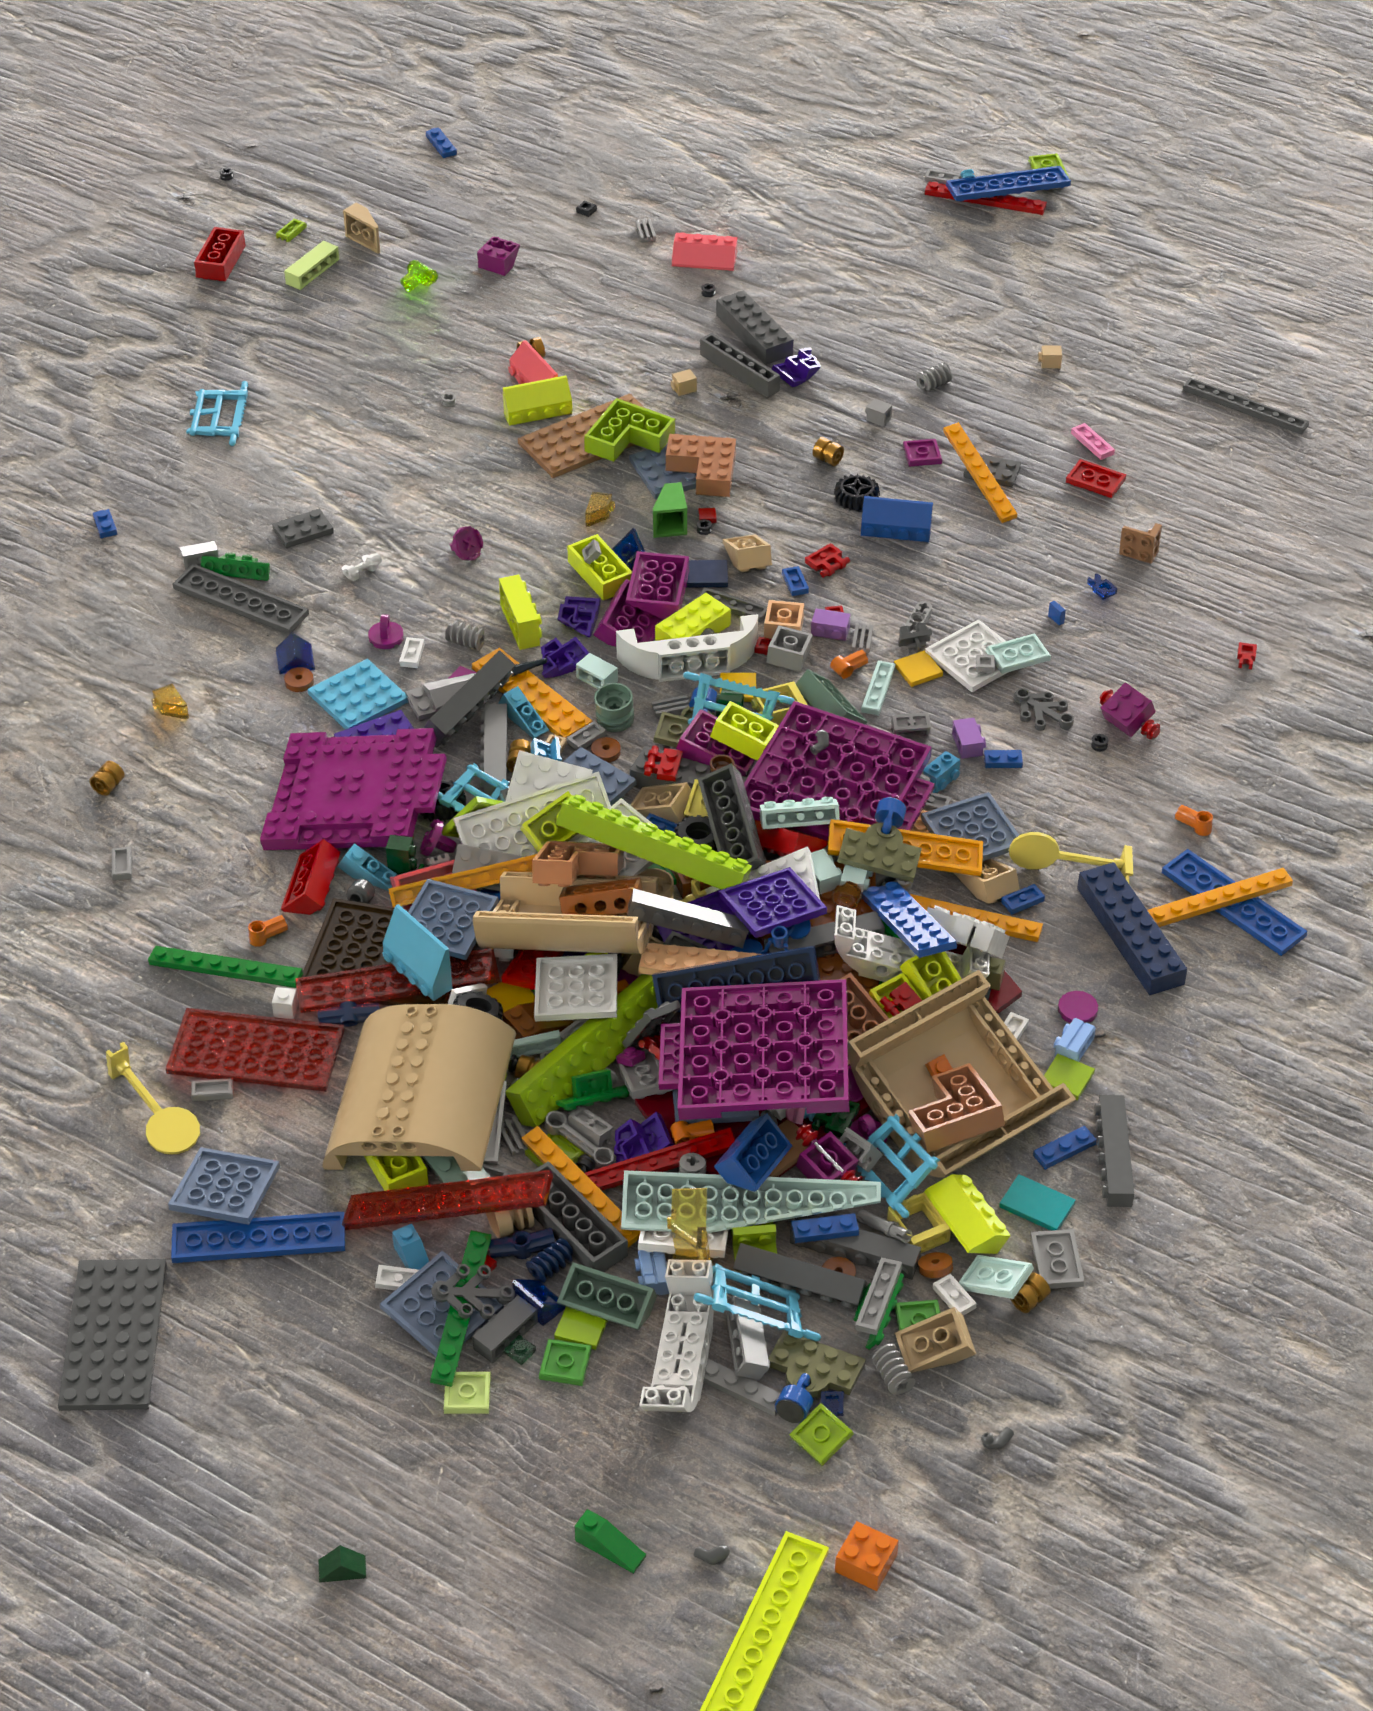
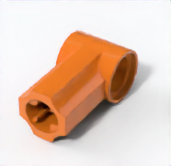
M860 650L844 658L842 656L835 657L830 667L841 678L846 679L852 675L855 669L868 664V658L866 653Z
M1184 805L1178 808L1175 814L1176 820L1195 828L1196 834L1200 836L1211 834L1213 815L1210 812H1197Z
M279 915L265 922L259 920L251 922L248 926L250 944L255 947L263 946L268 938L287 931L288 925L285 918Z
M712 1120L688 1124L686 1121H677L672 1124L670 1130L675 1144H679L714 1133V1126Z

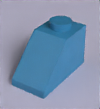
M412 1223L392 1232L394 1248L406 1268L420 1270L429 1262L422 1240Z

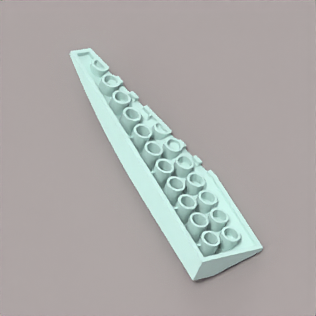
M624 1170L621 1230L712 1233L735 1227H746L877 1204L881 1202V1182L768 1177L760 1188L754 1192L728 1184L721 1175Z

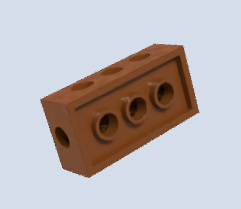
M641 877L563 887L559 896L561 913L618 916L619 913H627L633 888L643 891Z

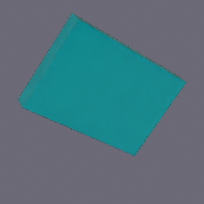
M1018 1174L1000 1201L999 1208L1053 1231L1060 1229L1074 1207L1076 1199Z

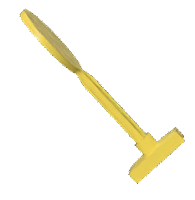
M1029 832L1016 837L1009 848V856L1012 861L1019 867L1038 870L1046 868L1055 863L1057 859L1098 866L1114 862L1128 883L1129 876H1133L1132 846L1125 845L1120 859L1114 858L1112 860L1059 851L1056 840L1051 836L1040 832Z
M124 1042L120 1043L119 1051L112 1053L110 1050L106 1051L108 1075L112 1080L120 1075H124L154 1113L146 1125V1138L150 1146L164 1154H180L193 1147L200 1136V1124L196 1116L189 1110L180 1107L162 1109L132 1072L129 1063L128 1047Z

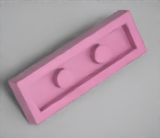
M1083 423L1071 428V434L1100 460L1114 455L1115 449L1087 424Z

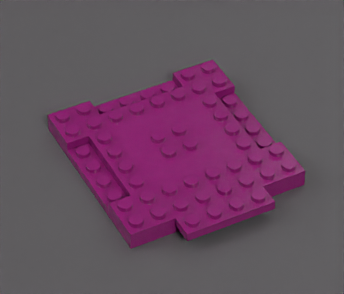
M794 701L744 783L754 821H761L760 805H764L765 802L773 801L778 804L783 803L785 800L803 802L802 800L806 798H812L815 801L822 800L823 797H833L839 804V818L841 821L873 825L877 823L875 813L878 802L883 798L893 797L902 801L906 806L903 824L897 829L911 831L934 790L935 783L920 779L923 770L931 758L932 747ZM819 730H825L829 734V745L823 751L814 755L810 748L818 742L815 734ZM829 824L788 827L828 841Z
M397 729L396 735L328 737L326 732L290 733L283 757L285 766L272 811L267 813L260 837L263 850L309 849L322 839H325L335 848H351L354 843L360 848L386 847L390 835L413 837L418 813H434L447 760L445 754H433L437 739L434 729Z
M846 979L682 988L681 1023L661 1024L658 1083L659 1090L678 1089L677 1109L679 1120L722 1118V1112L806 1108L807 1114L849 1112Z

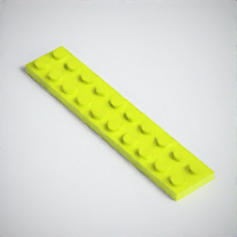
M785 1531L700 1711L756 1710L829 1553V1547Z

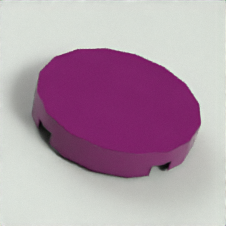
M1070 991L1059 999L1058 1012L1062 1015V1019L1068 1023H1071L1075 1018L1084 1021V1023L1092 1022L1097 1016L1098 1003L1091 994L1084 991Z

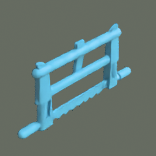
M243 381L240 390L200 389L196 391V396L198 397L195 409H190V415H193L191 428L187 429L186 434L190 433L191 436H230L229 445L234 446L237 437H239V427L243 421V411L245 410L244 407L246 406L245 403L248 396V382ZM204 398L216 399L215 407L202 409ZM223 400H237L232 427L217 426ZM213 414L210 426H198L200 415Z
M691 672L683 673L685 679L699 681L697 697H694L692 718L688 719L689 725L700 709L707 708L722 712L726 705L706 701L710 685L766 699L763 713L755 714L769 721L774 718L772 713L777 701L790 705L795 701L792 697L780 696V693L777 691H763L762 687L756 689L755 686L749 687L748 684H736L735 681L729 682L728 679H714L712 676L700 673V675Z
M474 763L473 765H467V771L457 781L453 782L454 786L444 795L439 792L437 799H439L440 804L448 808L451 806L455 811L460 812L465 806L457 802L456 799L463 790L474 796L497 800L500 796V791L509 788L510 782L505 779L500 782L478 769V765ZM474 776L496 787L491 796L469 785Z
M895 1114L894 1117L889 1116L887 1121L868 1137L867 1141L874 1147H878L906 1180L892 1193L872 1169L870 1172H867L857 1165V1171L862 1172L861 1176H864L866 1181L881 1182V1198H886L887 1203L894 1211L896 1210L903 1218H908L909 1211L901 1203L932 1170L937 1169V1162L940 1159L935 1156L931 1157L918 1143L921 1140L920 1136L917 1133L911 1136L899 1123L900 1118ZM893 1130L906 1142L897 1155L884 1142L885 1138ZM911 1149L924 1161L913 1173L902 1162Z
M715 1263L712 1266L714 1274L713 1285L711 1286L712 1290H714L713 1299L701 1293H695L694 1295L695 1301L712 1305V1309L722 1313L725 1310L730 1311L733 1315L739 1314L740 1317H747L748 1320L754 1319L755 1322H762L763 1325L769 1324L771 1327H777L779 1330H786L788 1335L796 1338L804 1337L816 1342L821 1339L819 1333L802 1329L800 1322L802 1315L798 1303L800 1295L796 1293V1290L790 1291L760 1280V1277L754 1275L749 1277L725 1269ZM726 1278L751 1286V1293L726 1285ZM760 1290L786 1298V1305L759 1296ZM727 1293L749 1300L751 1304L757 1306L761 1304L787 1313V1323L727 1303Z

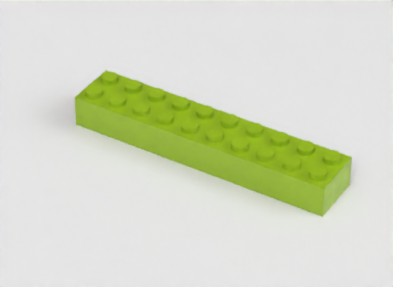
M572 795L562 803L556 825L721 890L746 882L752 865H749L748 861L744 859H734L730 857V854L723 851L716 852L706 844L699 845L693 843L694 840L688 837H678L676 833L670 830H660L655 824L642 823L637 817H627L622 815V812L617 809L609 810L604 808V805L599 802L592 803L586 801V798L581 795Z
M640 975L617 995V1017L589 1019L506 1090L505 1094L521 1125L539 1126L546 1120L548 1113L556 1111L561 1107L556 1105L557 1100L573 1097L572 1076L603 1070L616 1059L618 1054L626 1049L622 1044L623 1040L627 1037L626 1033L635 1027V1023L644 1017L643 1013L650 1008H654V1010L658 1008L652 975Z

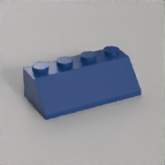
M864 496L861 536L929 542L933 502Z
M768 1113L748 1124L714 1167L728 1184L755 1192L791 1149L792 1144Z

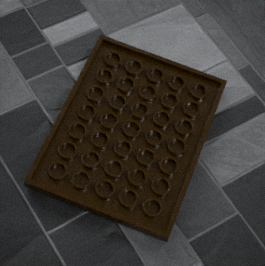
M333 898L303 970V976L298 984V988H301V991L379 1003L387 1006L448 1004L452 991L450 990L433 1001L429 996H425L419 987L411 984L403 973H399L391 962H387L384 959L383 940L394 908ZM477 942L467 960L450 956L453 989L463 987L478 946Z

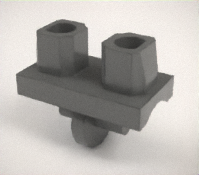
M918 623L915 626L916 632L912 633L909 626L900 627L899 647L908 645V649H915V652L918 653L921 652V647L926 646V642L930 641L932 631L927 628L925 623Z

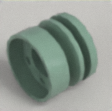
M609 683L601 686L594 696L597 723L609 732H619L629 728L635 718L631 690L621 683Z

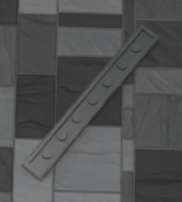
M1189 378L1183 385L1182 391L1301 435L1309 426V421L1193 378Z

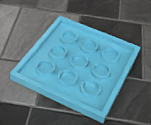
M368 658L308 689V695L345 730L379 718L408 703L406 694Z

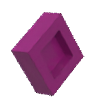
M634 1047L626 1048L616 1056L617 1063L633 1067L646 1059L645 1051L637 1050Z

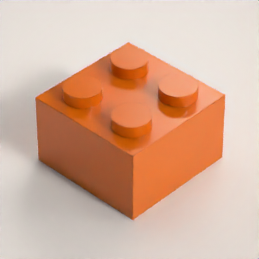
M856 1521L836 1556L835 1572L878 1591L897 1557L899 1540Z

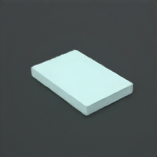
M1035 633L986 647L987 654L994 655L995 665L1001 674L1047 662L1051 659V655Z
M977 1255L958 1283L965 1291L1014 1299L1034 1270L1032 1263Z

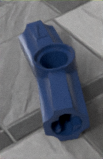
M347 1001L339 1006L320 1008L317 1012L319 1026L325 1027L341 1024L345 1027H351L358 1023H363L370 1014L380 1009L379 1003L357 1004L353 1001Z
M552 1228L532 1233L518 1231L512 1237L491 1239L489 1246L490 1257L515 1256L518 1259H527L532 1255V1252L550 1247L555 1242Z

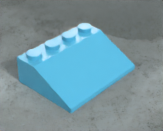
M399 904L396 905L383 940V957L387 962H391L399 973H403L411 984L419 987L425 996H429L435 1001L453 989L449 948Z

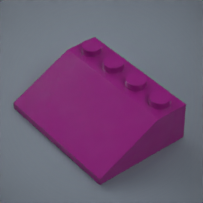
M637 551L626 603L661 619H666L680 610L689 575V556Z
M628 579L616 591L593 634L607 645L616 647V631L634 629L637 643L653 641L655 638V625L664 620L626 603L630 584Z
M700 709L679 739L676 750L683 751V758L709 766L710 760L714 756L728 755L734 760V766L741 773V776L748 777L756 760L711 738L710 735L718 717Z

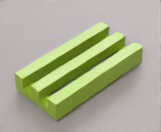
M294 218L276 233V238L279 239L281 237V240L284 241L286 239V242H290L307 228V224Z

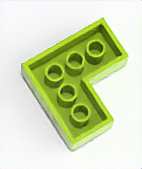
M616 398L585 434L584 451L613 462L629 443L660 453L668 443L669 434H675V418Z

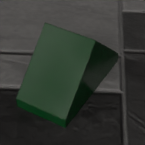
M341 1545L318 1560L319 1583L366 1578L365 1555Z

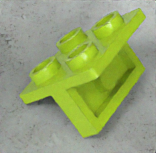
M773 1222L731 1229L734 1261L740 1243L777 1254L776 1224H773Z

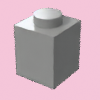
M874 399L866 406V421L884 427L892 417V405Z

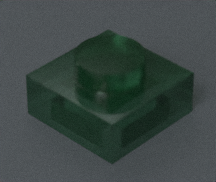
M518 1335L505 1348V1354L520 1365H523L536 1352V1346L521 1335Z

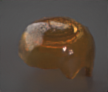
M846 881L845 884L840 886L837 885L831 895L832 904L835 908L839 905L854 910L857 909L862 899L860 887L851 881Z

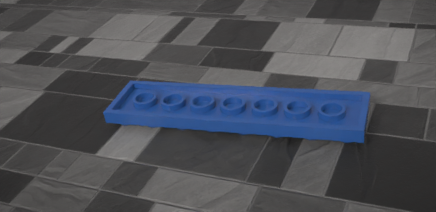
M1061 166L946 180V187L955 201L960 202L969 199L977 200L984 197L991 198L993 196H1006L1008 194H1021L1022 192H1035L1037 190H1050L1071 186V180Z
M1189 849L1162 867L1161 872L1192 895L1235 883L1234 880ZM1259 897L1215 910L1280 956L1284 955L1307 936V930Z
M888 882L880 887H869L862 892V899L873 911L878 913L879 917L919 958L957 948L956 940L898 882Z
M344 1212L252 1218L249 1225L226 1220L172 1224V1263L345 1251Z

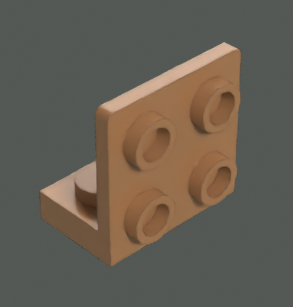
M1155 523L1148 532L1123 526L1119 554L1152 564L1159 552L1162 525Z

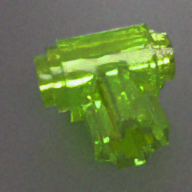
M412 260L407 266L408 274L401 278L400 282L405 290L410 292L420 284L424 286L434 284L438 279V274L434 269L418 260Z

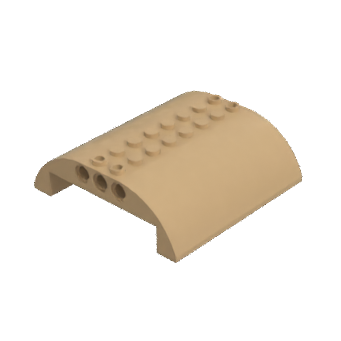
M504 871L500 876L499 903L493 911H476L473 916L474 933L479 947L490 949L643 954L651 939L654 924L639 921L638 917L627 916V913H619L618 916L562 914L559 896L563 887H558V884L539 886L538 883H533L532 872ZM578 875L573 884L570 885L641 877L643 891L658 895V877L618 875L613 879H606L604 876L596 875L594 878H586L584 875Z
M980 970L848 1041V1056L856 1083L867 1104L882 1125L889 1116L894 1117L897 1114L900 1118L899 1123L911 1136L914 1135L908 1111L938 1101L934 1093L932 1076L925 1064L945 1054L953 1069L970 1063L1001 1103L1005 1126L928 1153L931 1157L935 1156L940 1159L937 1162V1169L929 1173L933 1177L942 1178L951 1174L1076 1100L1064 1083L1053 1089L987 1001L985 995L991 985ZM893 1130L889 1135L901 1150L906 1142ZM913 1149L906 1155L917 1167L924 1163Z
M453 1004L394 1005L379 1009L370 1014L361 1030L323 1160V1169L343 1170L347 1156H454L461 1171H481L516 1036L515 1030L489 1013Z

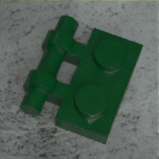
M849 1100V1112H833L831 1116H827V1113H816L812 1119V1129L818 1131L820 1126L825 1125V1133L831 1131L840 1138L844 1134L846 1127L850 1129L860 1110V1104Z

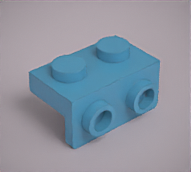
M554 737L551 744L533 738L530 743L532 754L562 761L558 737Z
M945 751L925 767L923 774L930 777V782L935 783L933 793L944 790L950 782L959 777L960 759Z

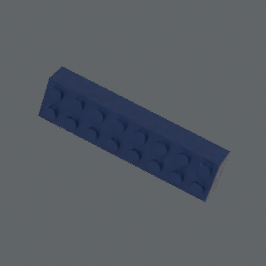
M1112 862L1079 872L1077 889L1148 995L1185 985L1187 967L1116 864Z
M815 946L656 972L652 975L658 1007L667 1001L672 1003L677 1000L681 1005L682 988L821 981Z

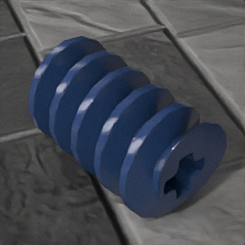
M559 1238L550 1247H546L544 1252H539L537 1256L527 1261L526 1267L532 1276L545 1283L547 1281L546 1276L552 1278L553 1272L559 1273V1267L562 1269L566 1268L565 1262L568 1264L573 1262L571 1257L573 1250L565 1239Z

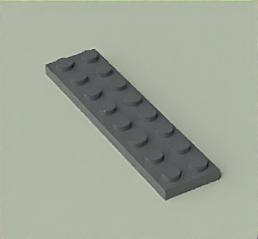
M192 564L173 583V589L286 634H290L309 615L308 608L195 564Z

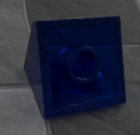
M634 528L612 548L614 553L631 571H633L637 551L645 552Z
M291 633L276 647L279 674H286L289 670L297 667L307 668L310 671L315 670L312 644Z
M513 1280L512 1288L515 1291V1297L520 1296L537 1309L538 1322L542 1326L565 1310L566 1306L557 1303L559 1297L539 1280Z

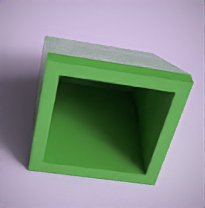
M682 482L664 484L653 507V538L687 535V504Z

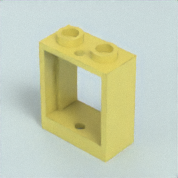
M794 681L763 689V691L767 692L768 690L777 691L780 693V696L792 697L796 702L807 705ZM753 696L751 700L753 710H756L758 714H762L766 699ZM790 707L773 711L772 716L774 718L771 722L780 725Z
M924 1192L918 1195L915 1194L901 1203L909 1211V1216L923 1211L934 1227L912 1236L908 1242L909 1244L921 1247V1253L950 1241L951 1229ZM889 1206L887 1220L895 1221L899 1226L907 1229L900 1220L903 1217Z

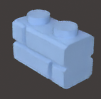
M1077 1018L1073 1019L1070 1024L1067 1023L1063 1029L1062 1037L1058 1036L1054 1042L1053 1047L1056 1048L1055 1057L1057 1054H1061L1079 1062L1094 1040L1095 1026L1087 1022L1084 1023V1021Z
M639 1250L638 1258L634 1259L636 1272L640 1271L641 1275L637 1276L638 1284L654 1288L658 1295L669 1294L665 1279L667 1269L665 1253Z

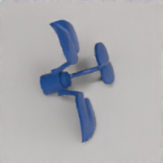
M810 920L786 928L778 926L772 929V938H768V943L764 950L759 941L747 939L743 948L735 946L729 951L766 954L772 943L777 948L789 950V936L793 939L806 937L811 930Z

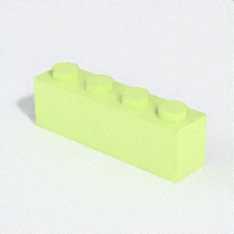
M322 241L284 271L286 284L299 290L304 288L339 260L338 246Z

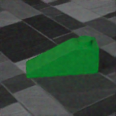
M589 1509L585 1511L574 1526L576 1542L633 1574L646 1558V1553L607 1519Z

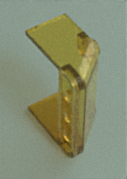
M707 1188L672 1189L671 1216H667V1228L672 1230L675 1249L673 1259L711 1260L713 1266L706 1229Z

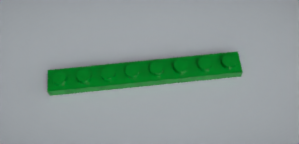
M156 945L148 958L149 965L292 988H297L303 976L302 968Z
M470 1231L462 1264H466L470 1268V1272L467 1278L460 1279L455 1287H463L477 1274L479 1267L485 1265L492 1234ZM456 1297L462 1304L468 1303L463 1297ZM451 1305L430 1378V1383L449 1387L453 1386L471 1316L467 1319L460 1317L458 1311ZM463 1309L465 1313H469L467 1309Z

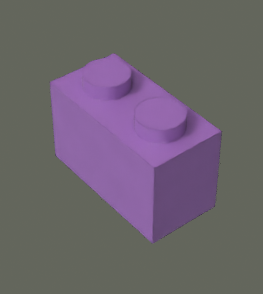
M816 608L811 622V634L817 637L846 641L850 628V614Z
M975 718L953 720L952 736L961 759L983 756L986 740L985 737L981 736V727L979 724L977 725Z

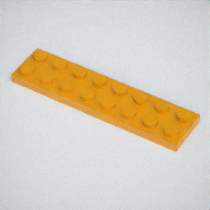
M498 648L473 662L472 669L478 672L499 650L515 665L520 663L501 648ZM529 670L509 678L507 684L503 688L500 687L498 689L504 694L518 686L546 724L549 731L554 735L567 738L593 722Z
M831 819L827 854L839 856L846 828L865 833L871 825ZM898 829L903 836L904 844L922 848L917 865L918 868L981 876L983 841Z

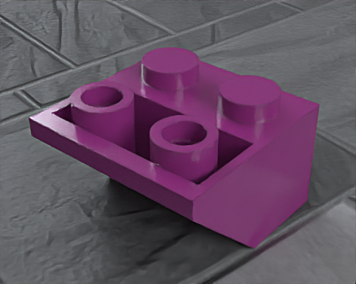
M492 236L477 251L478 268L505 276L514 266L520 244Z

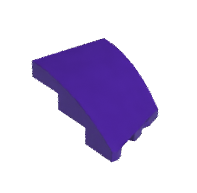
M804 348L799 349L798 355L786 357L784 363L773 365L772 370L778 373L780 378L791 387H796L809 380L821 366L816 360L817 358L812 356V349Z
M566 596L564 604H560L558 621L587 637H591L599 614L600 598Z
M555 637L541 647V659L547 658V663L543 664V677L553 678L576 670V664L589 654L577 637H574L564 645Z
M655 1112L641 1124L630 1118L615 1130L616 1144L614 1155L616 1156V1163L674 1145L665 1122L658 1112Z

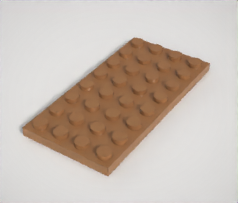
M627 394L618 398L626 402L644 407L631 394ZM614 400L518 438V444L552 478L600 460L602 457L584 451V436ZM629 443L625 449L634 446L635 444Z

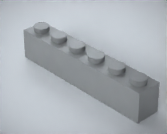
M485 704V712H481V722L484 723L481 724V735H484V737H481V748H484V750L480 751L481 761H484V763H480V770L501 782L503 779L507 780V704ZM480 779V787H484V793L487 795L492 794L496 787Z

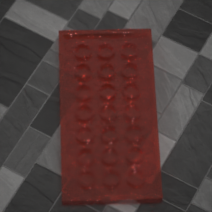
M186 1008L166 1066V1074L207 1079H233L234 1082L327 1092L344 1034V1025Z

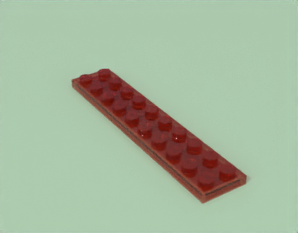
M494 949L471 951L467 960L450 956L453 989L479 983L485 985L500 983ZM393 964L295 978L300 1013L339 1007L343 1002L347 1001L365 1004L423 995L420 988L411 984L408 978L403 973H399Z
M551 1170L354 1194L350 1197L342 1226L345 1227V1230L546 1206L553 1174Z

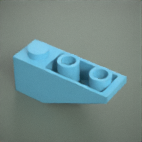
M518 686L503 694L498 704H507L508 718L529 736L537 738L549 731L546 724Z
M355 843L337 866L352 878L368 880L373 886L389 891V888H392L389 877L397 875Z

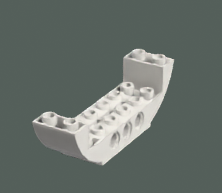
M758 614L740 616V631L637 643L634 629L616 631L617 659L624 667L637 675L656 679L659 682L685 679L683 677L684 672L698 675L704 673L710 676L730 673V671L747 662L754 653V647L758 640Z
M837 905L834 937L837 951L842 959L851 968L859 972V976L886 982L903 973L899 966L916 954L899 938L856 928V910ZM971 941L963 955L945 951L962 979L977 970H980L985 978L989 976L990 954L971 947Z
M668 1259L665 1279L669 1290V1298L652 1384L651 1387H643L639 1406L644 1411L692 1412L701 1398L705 1367L713 1332L714 1313L712 1305L695 1301L694 1295L695 1293H701L713 1299L714 1290L711 1288L713 1285L712 1261Z

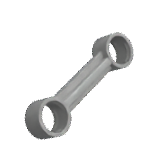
M552 1111L547 1114L545 1121L546 1131L552 1135L561 1134L595 1161V1169L613 1164L614 1153L611 1149L607 1147L598 1148L566 1124L567 1118L562 1112ZM558 1120L562 1125L553 1126L549 1121ZM598 1156H605L610 1161L604 1163L598 1161L596 1158Z

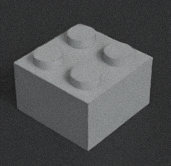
M778 625L768 646L766 663L801 672L811 651L813 634Z

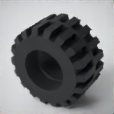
M692 815L688 819L684 818L682 822L677 823V827L674 829L676 836L681 838L688 837L694 840L693 843L699 845L706 844L712 847V850L718 852L708 816L701 817V815H697L694 817Z
M470 992L458 995L454 999L453 1005L478 1009L502 1020V1005L490 995Z

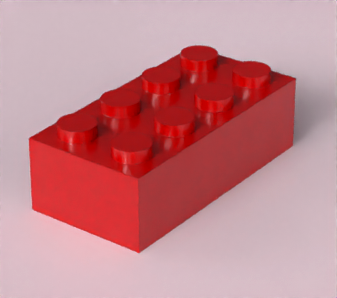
M214 227L194 261L196 278L227 281L246 246L244 230Z

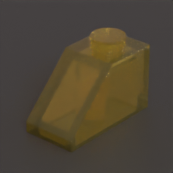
M592 492L585 512L586 527L608 519L611 511L614 512L615 501H612V494Z
M173 684L152 691V705L154 709L159 710L161 715L181 719L189 718L187 704Z

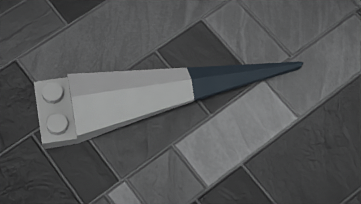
M547 658L516 664L512 670L514 674L511 677L547 663ZM476 673L425 683L422 687L405 691L408 702L418 721L431 718Z

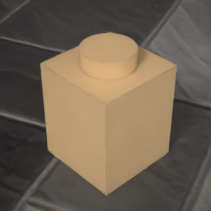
M1042 345L1041 352H1038V362H1041V368H1061V346Z
M690 369L672 374L671 388L679 396L696 392L697 378Z

